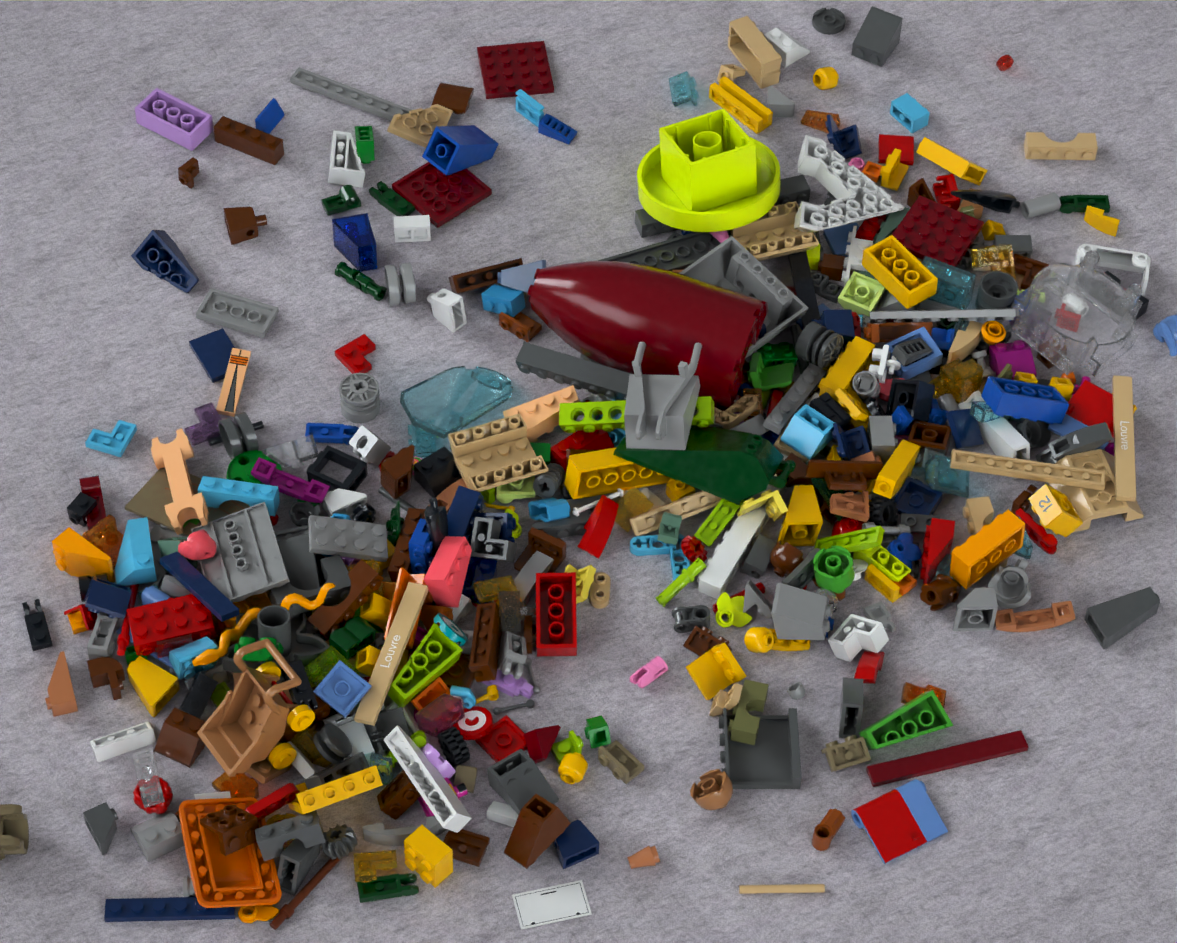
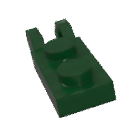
M382 181L377 183L379 190L374 187L369 189L370 195L396 216H408L415 211L413 204L391 188L389 189Z
M1064 195L1059 197L1061 203L1060 211L1064 214L1086 212L1087 205L1102 209L1104 213L1110 212L1108 195Z
M393 874L358 880L357 888L360 903L401 897L402 895L411 896L419 893L417 885H407L417 881L416 874Z

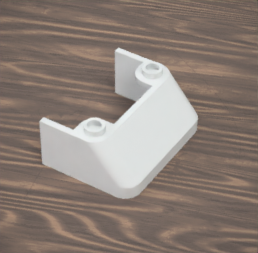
M1082 244L1076 251L1071 288L1075 289L1080 263L1143 273L1140 294L1144 296L1149 278L1150 257L1140 252Z

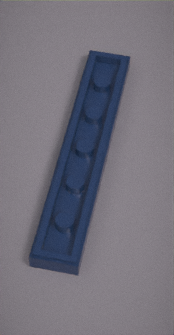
M176 551L160 558V564L221 622L240 615L239 608L180 553Z

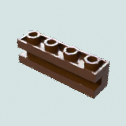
M496 602L477 605L469 669L471 672H475L474 678L476 682L496 680L504 620Z

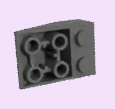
M522 749L487 768L489 785L518 814L521 808L535 794L540 795L552 804L559 801L558 796L537 765Z

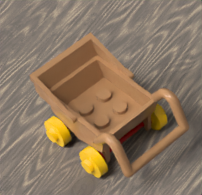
M263 639L243 646L236 651L233 660L242 672L234 691L229 690L224 700L197 732L229 777H235L236 773H245L250 769L252 763L265 760L266 757H269V762L275 769L288 767L295 760L297 753L290 743L279 742L285 732L286 722L292 730L302 731L308 728L315 719V713L308 705L293 704L284 693L285 690L301 685L302 680L269 639ZM266 648L291 680L277 684V681L280 680L281 670L276 663L272 661L265 662L257 669H253L247 666L242 657L251 652Z

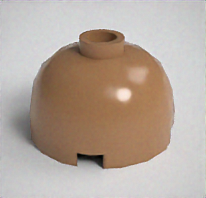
M720 769L708 771L699 777L701 781L697 785L695 782L690 790L691 797L705 810L722 809L732 797V782L725 771L721 772Z

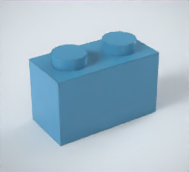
M494 284L481 294L483 310L498 314L503 312L514 317L526 308L524 291Z

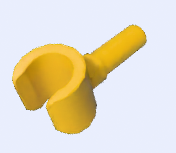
M488 686L486 689L487 694L477 698L476 704L488 699L496 701L499 697L497 686Z

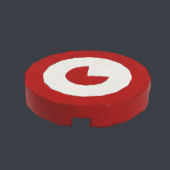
M473 706L471 709L464 708L459 711L453 718L452 727L454 726L460 731V735L464 737V740H477L483 738L489 730L491 731L493 728V718L490 711L486 708Z

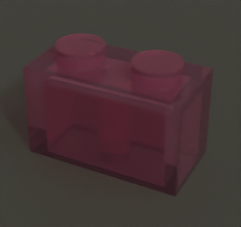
M443 693L418 711L415 716L419 730L437 737L439 733L449 729L465 717L461 699Z

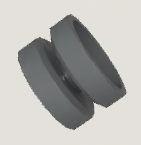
M245 412L236 414L233 421L230 418L218 421L220 436L231 460L243 453V450L245 452L259 450L254 427Z

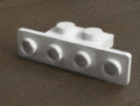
M854 225L853 232L849 231L847 240L851 244L846 246L845 255L849 257L844 259L843 268L847 269L842 272L841 281L844 282V287L849 280L850 269L868 272L862 266L863 250L873 244L871 240L855 238L857 226Z

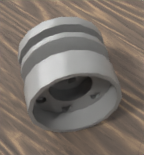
M353 373L346 376L341 381L339 387L342 415L353 423H367L375 419L380 411L378 381L367 373Z

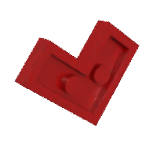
M363 334L335 350V356L352 374L367 373L372 370V365L364 356L376 350V345Z

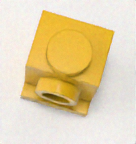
M673 478L666 484V495L672 502L695 493L694 487Z

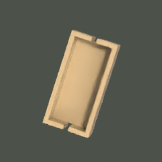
M748 16L730 21L728 48L761 89L779 83L782 57L775 51L772 44L767 41L763 32L759 31L754 21H751Z

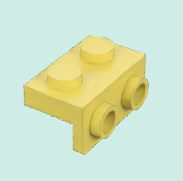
M569 564L566 566L564 573L576 572V604L584 602L588 598V592L594 581L596 569L589 565L577 570Z

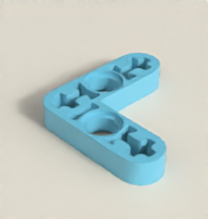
M679 534L677 541L680 544L678 550H676V545L658 541V535L636 536L630 540V552L633 555L669 554L673 581L680 575L679 569H687L690 566L689 559L684 555L681 548V541L685 538L681 534ZM660 542L663 546L656 548L653 546V543ZM681 556L685 560L683 562H677L674 560V558Z

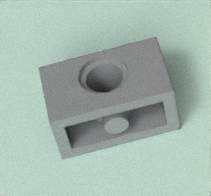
M363 425L360 426L349 441V444L354 448L352 451L369 465L372 462L378 466L391 449L387 443Z

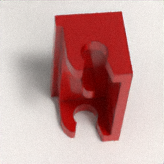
M954 174L937 176L936 181L943 182L934 183L932 186L936 202L958 210L961 198L951 195V191L958 190Z

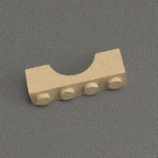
M1026 132L1024 140L1026 159L1095 160L1098 149L1095 133H1078L1069 142H1056L1049 139L1044 132Z
M989 496L966 500V505L962 511L963 517L967 518L968 533L975 535L984 525L992 522L994 510ZM1008 558L997 567H1006Z

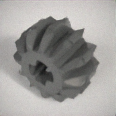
M338 824L335 828L329 827V831L324 832L326 842L321 844L324 854L327 857H331L332 860L337 857L341 860L345 855L349 857V853L354 852L355 847L358 845L354 830L351 827H347L346 824L341 827Z

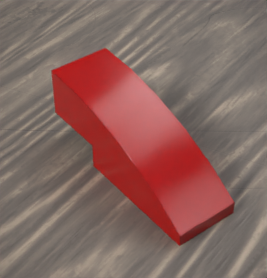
M605 495L601 496L583 528L586 532L578 544V548L599 559L614 526L618 503Z

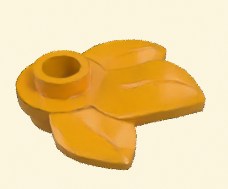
M272 905L241 906L238 916L244 923H253L256 920L268 921L274 918L279 913V910L272 907Z

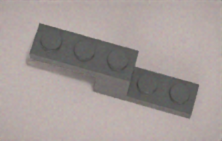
M602 495L574 500L568 499L566 501L570 505V516L567 519L533 523L532 527L543 530L555 538L584 535L586 530L583 528L590 517L589 514H592L595 507L579 513L578 517L573 515V508L576 507L578 509L597 501ZM618 496L611 499L619 504L618 510L624 509V497Z

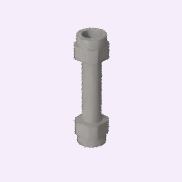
M864 522L862 529L876 527L878 525H875L874 522ZM899 524L898 527L881 526L885 530L884 534L899 536L902 533H910V527Z

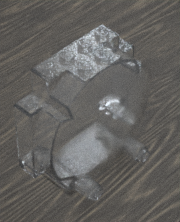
M1095 250L1088 251L1080 264L1073 266L1060 263L1042 269L1034 277L1030 287L1015 297L1011 308H1019V317L1016 318L1011 331L1066 375H1069L1081 366L1095 377L1130 350L1138 337L1133 332L1136 324L1135 317L1143 304L1139 300L1142 294V287L1134 283L1128 289H1125L1096 265L1100 257L1099 253Z

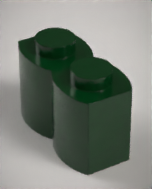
M360 616L351 618L346 622L345 627L335 629L330 634L329 646L342 658L349 660L358 651L369 646L376 639V630Z

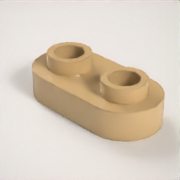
M603 572L594 574V581L590 586V604L597 609L608 606L610 598L611 580L609 575Z

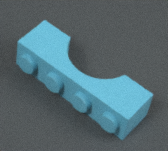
M202 476L198 487V493H203L207 507L219 508L223 502L228 500L241 501L250 507L265 502L269 515L275 516L280 504L278 486Z

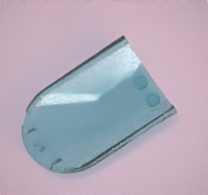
M458 366L444 370L402 391L400 403L413 426L420 428L421 431L434 434L437 438L445 439L448 437V434L466 428L506 402L512 396L513 386H511V380L497 371L477 366L474 370L466 369L465 366Z

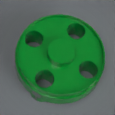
M258 450L247 451L239 454L230 462L226 478L229 480L264 484L251 475V471L259 457L277 464L276 468L281 471L282 468L279 461L267 452Z

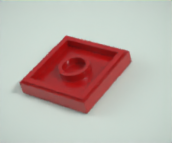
M879 134L878 163L886 164L888 155H892L896 148L901 150L900 163L913 166V136Z
M507 715L494 723L491 731L486 732L483 738L475 740L496 763L519 749L527 750L525 733Z

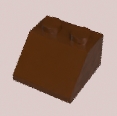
M914 420L908 441L919 445L920 449L927 448L946 456L950 446L951 429L950 426Z
M174 707L163 723L154 749L155 752L190 768L206 746L197 734L206 721Z

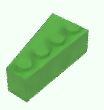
M931 690L922 693L860 731L859 735L861 737L864 736L868 750H874L954 725L934 691Z

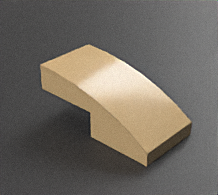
M735 683L729 692L720 689L713 698L709 716L723 714V708L729 711L735 707L740 700L743 685Z

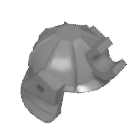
M1018 559L1015 566H999L995 569L988 588H995L997 604L999 606L1010 609L1019 608L1030 600L1032 584L1028 582L1029 578L1024 571L1029 563L1026 560Z

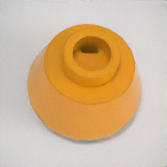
M987 321L981 327L982 339L987 344H997L1005 338L1006 330L997 321Z

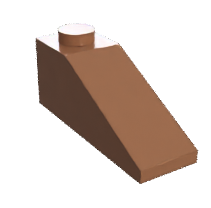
M64 651L60 652L47 689L49 697L45 698L47 709H52L54 717L78 711Z

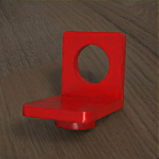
M80 604L64 611V615L81 611L86 630H93L98 616L97 613L89 611L85 604Z

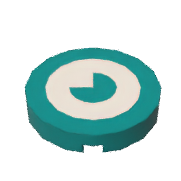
M438 613L433 618L434 623L437 624L439 622L440 630L453 642L457 643L459 641V645L463 646L468 641L465 633L444 614Z

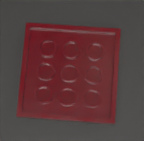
M544 41L477 47L486 99L518 96L516 92L520 89L528 95L554 93V85Z
M427 162L392 184V189L413 204L421 215H429L430 222L437 228L492 195V189L467 168L451 175H445L430 162Z
M919 195L892 235L915 257L953 272L982 230L984 222Z

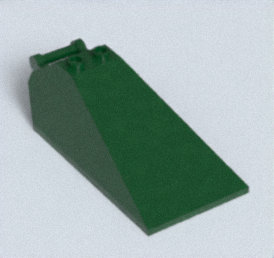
M691 425L685 450L626 448L625 435L613 454L737 505H740L742 500L766 490L768 485L784 488L789 474L796 468V463L793 460L784 461V456L769 440L762 438L760 435L710 426L698 427L697 425ZM778 469L783 470L779 476H774Z

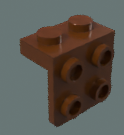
M532 527L528 532V545L514 563V569L521 571L532 555L539 551L554 559L548 573H555L566 557V542L547 534L543 530Z
M227 805L222 810L209 813L206 817L200 819V825L218 834L220 851L225 856L257 842L255 829L259 828L258 818L235 805Z

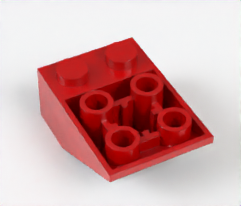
M932 518L931 524L926 525L920 579L923 580V585L929 584L949 560L954 538L955 521Z

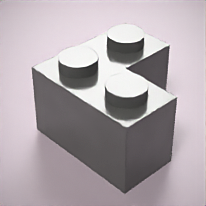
M475 517L471 540V557L514 563L517 543L499 539L501 521Z

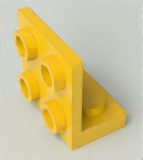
M725 642L715 645L686 666L688 673L706 700L713 698L720 689L724 690L732 683L747 677Z

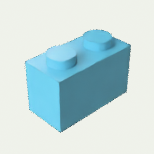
M908 93L891 101L890 114L911 133L928 125L930 112Z

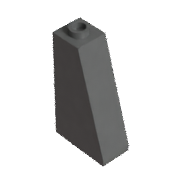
M1148 587L1087 608L1085 621L1104 650L1155 615L1160 599L1153 592L1152 588Z

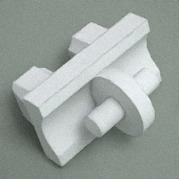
M884 345L883 349L873 348L872 361H880V365L870 364L869 372L879 379V383H885L888 369V374L893 375L894 370H899L901 367V363L896 361L897 359L894 355L891 356L890 360L891 352L889 351V345Z

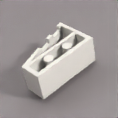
M333 130L328 183L363 188L365 171L362 169L360 157H358L356 152L357 148L352 134L349 132Z

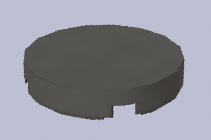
M821 8L813 14L812 19L813 27L818 32L828 35L841 32L846 22L845 15L835 8Z

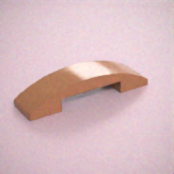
M1071 601L1051 603V608L1013 613L1012 609L997 610L995 626L997 630L1006 632L1039 631L1068 623L1075 619V613Z

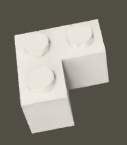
M850 614L829 638L828 642L836 658L851 662L861 649L878 653L889 641V638L881 622Z

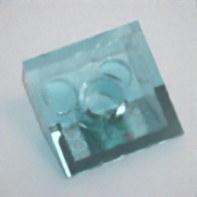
M934 454L925 463L924 480L932 490L968 498L970 471L950 468V457Z

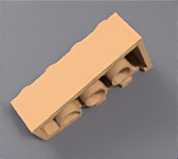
M574 385L502 412L504 418L520 413L527 426V438L530 443H534L538 440V437L546 432L549 434L559 425L560 403H577L580 400Z

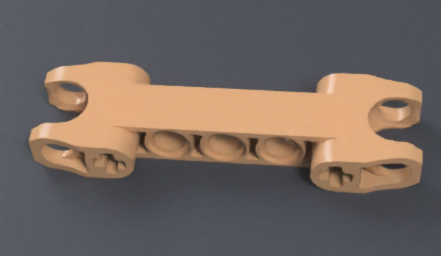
M182 428L176 430L177 436L172 442L163 444L159 442L158 437L152 438L151 446L153 460L157 469L159 470L164 467L166 469L173 502L164 506L166 515L177 535L183 533V525L190 519H199L202 526L207 525L209 515L203 493L194 494L186 460L193 458L194 452Z

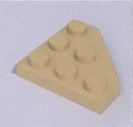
M435 104L427 109L419 108L411 110L407 114H395L387 132L426 148L436 126H447L453 110Z

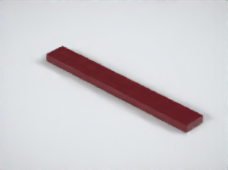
M1019 730L867 766L866 771L872 786L876 787L1028 751L1029 746L1022 731Z

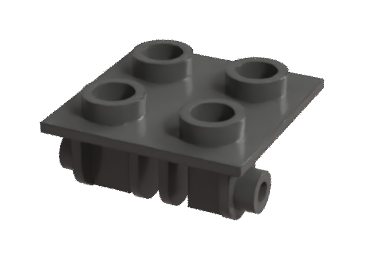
M402 707L380 713L375 726L364 724L375 751V758L386 756L391 751L384 742V738L397 725L408 736H411Z

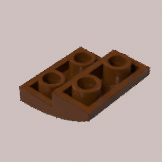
M440 83L432 105H441L453 110L455 114H465L469 108V101L473 96L474 88Z

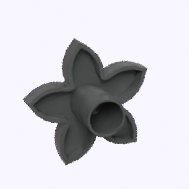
M271 605L261 609L257 618L250 622L241 636L255 638L256 642L260 641V638L263 637L276 639V642H280L284 648L282 656L287 662L301 660L303 666H314L331 659V647L318 636L306 633V613L290 616L289 611L282 606ZM240 613V615L236 616V624L245 613ZM233 644L223 657V670L242 673L233 660L235 654V644ZM275 659L271 660L272 662L276 663V665L280 668V665L276 662ZM265 662L245 663L248 667L257 669L261 664ZM282 671L280 680L277 681V684L285 682Z

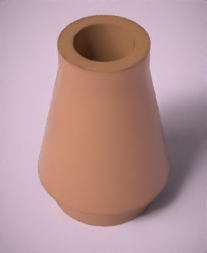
M647 846L632 856L627 857L631 869L656 866L655 863L660 862L655 846Z

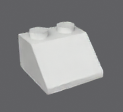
M774 28L764 34L775 51L781 55V65L784 68L810 53L809 49L789 33L779 28Z

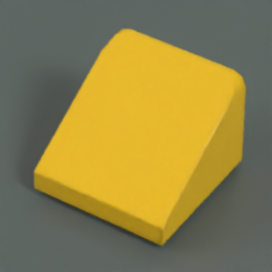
M988 220L981 230L984 240L987 241L994 240L995 235H1006L1003 225L992 220Z

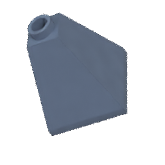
M546 260L501 270V272H498L497 283L528 294L530 285H534L536 280L534 275L537 268H546Z

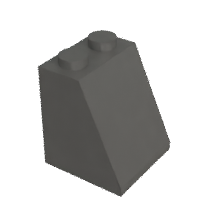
M872 6L853 42L851 55L882 67L899 44L903 18Z

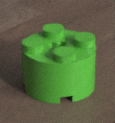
M831 546L829 549L825 550L823 548L816 553L813 560L816 584L826 591L842 593L852 584L855 576L853 559L850 552L841 546Z

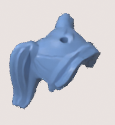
M1172 315L1157 323L1153 329V334L1160 342H1166L1170 356H1176L1177 315Z

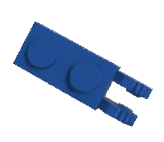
M306 423L305 442L345 443L350 445L349 441L359 428L344 424Z

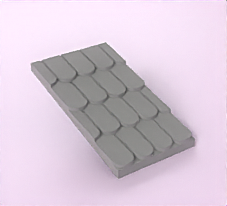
M265 502L208 522L207 525H200L191 529L192 533L204 529L216 542L217 548L214 557L199 560L203 576L232 603L243 601L250 596L262 594L269 589L281 587L290 582Z

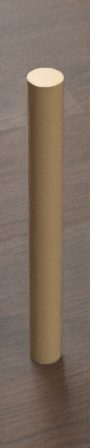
M824 884L739 885V894L825 892Z

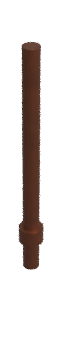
M338 857L334 860L330 858L299 893L279 910V914L270 923L274 930L285 919H289L294 914L295 908L340 859Z

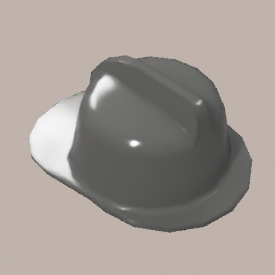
M1026 418L1018 423L1015 428L1030 443L1032 448L1047 445L1051 438V431L1048 429L1049 424L1044 421L1037 420V422H1033Z

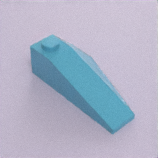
M147 517L127 521L115 566L116 583L119 585L129 586L157 581Z

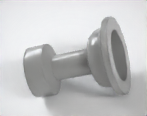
M986 350L972 353V358L977 359L980 369L976 373L975 380L996 374V372H993L991 368L986 366L984 359L987 355Z

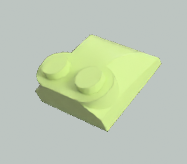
M853 271L838 297V303L844 309H850L852 312L870 317V312L875 311V307L886 288L879 281Z
M535 476L496 487V499L501 503L507 504L514 499L534 498L533 483Z

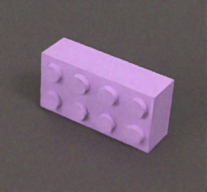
M158 88L152 91L135 107L138 124L191 151L213 131L212 115Z

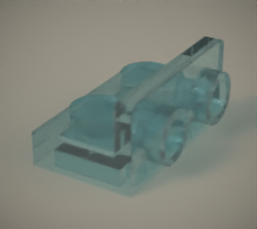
M686 71L669 78L672 103L675 107L689 101L694 106L698 105L697 98H699V95L695 89L697 83L693 76L691 77Z
M411 417V424H408V435L412 436V439H408L409 446L414 445V456L427 457L436 452L435 423H415V417Z

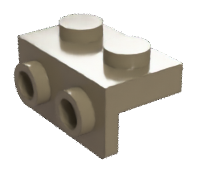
M617 740L606 748L603 746L598 748V760L601 765L607 766L612 771L614 777L618 780L621 779L625 784L644 771V765Z

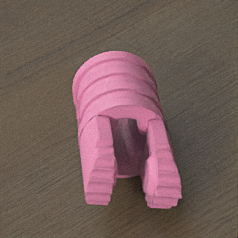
M656 656L633 673L629 678L630 682L638 683V687L644 688L667 672L668 666L660 656Z

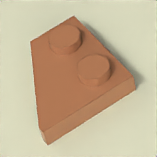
M862 491L861 494L855 495L853 492L832 494L830 497V513L867 523L869 519L868 491Z

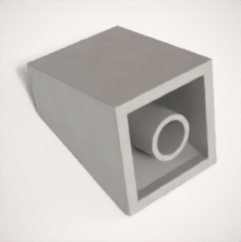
M777 583L771 612L777 639L825 640L826 632L830 630L828 618L832 617V605H829L828 597L787 584Z

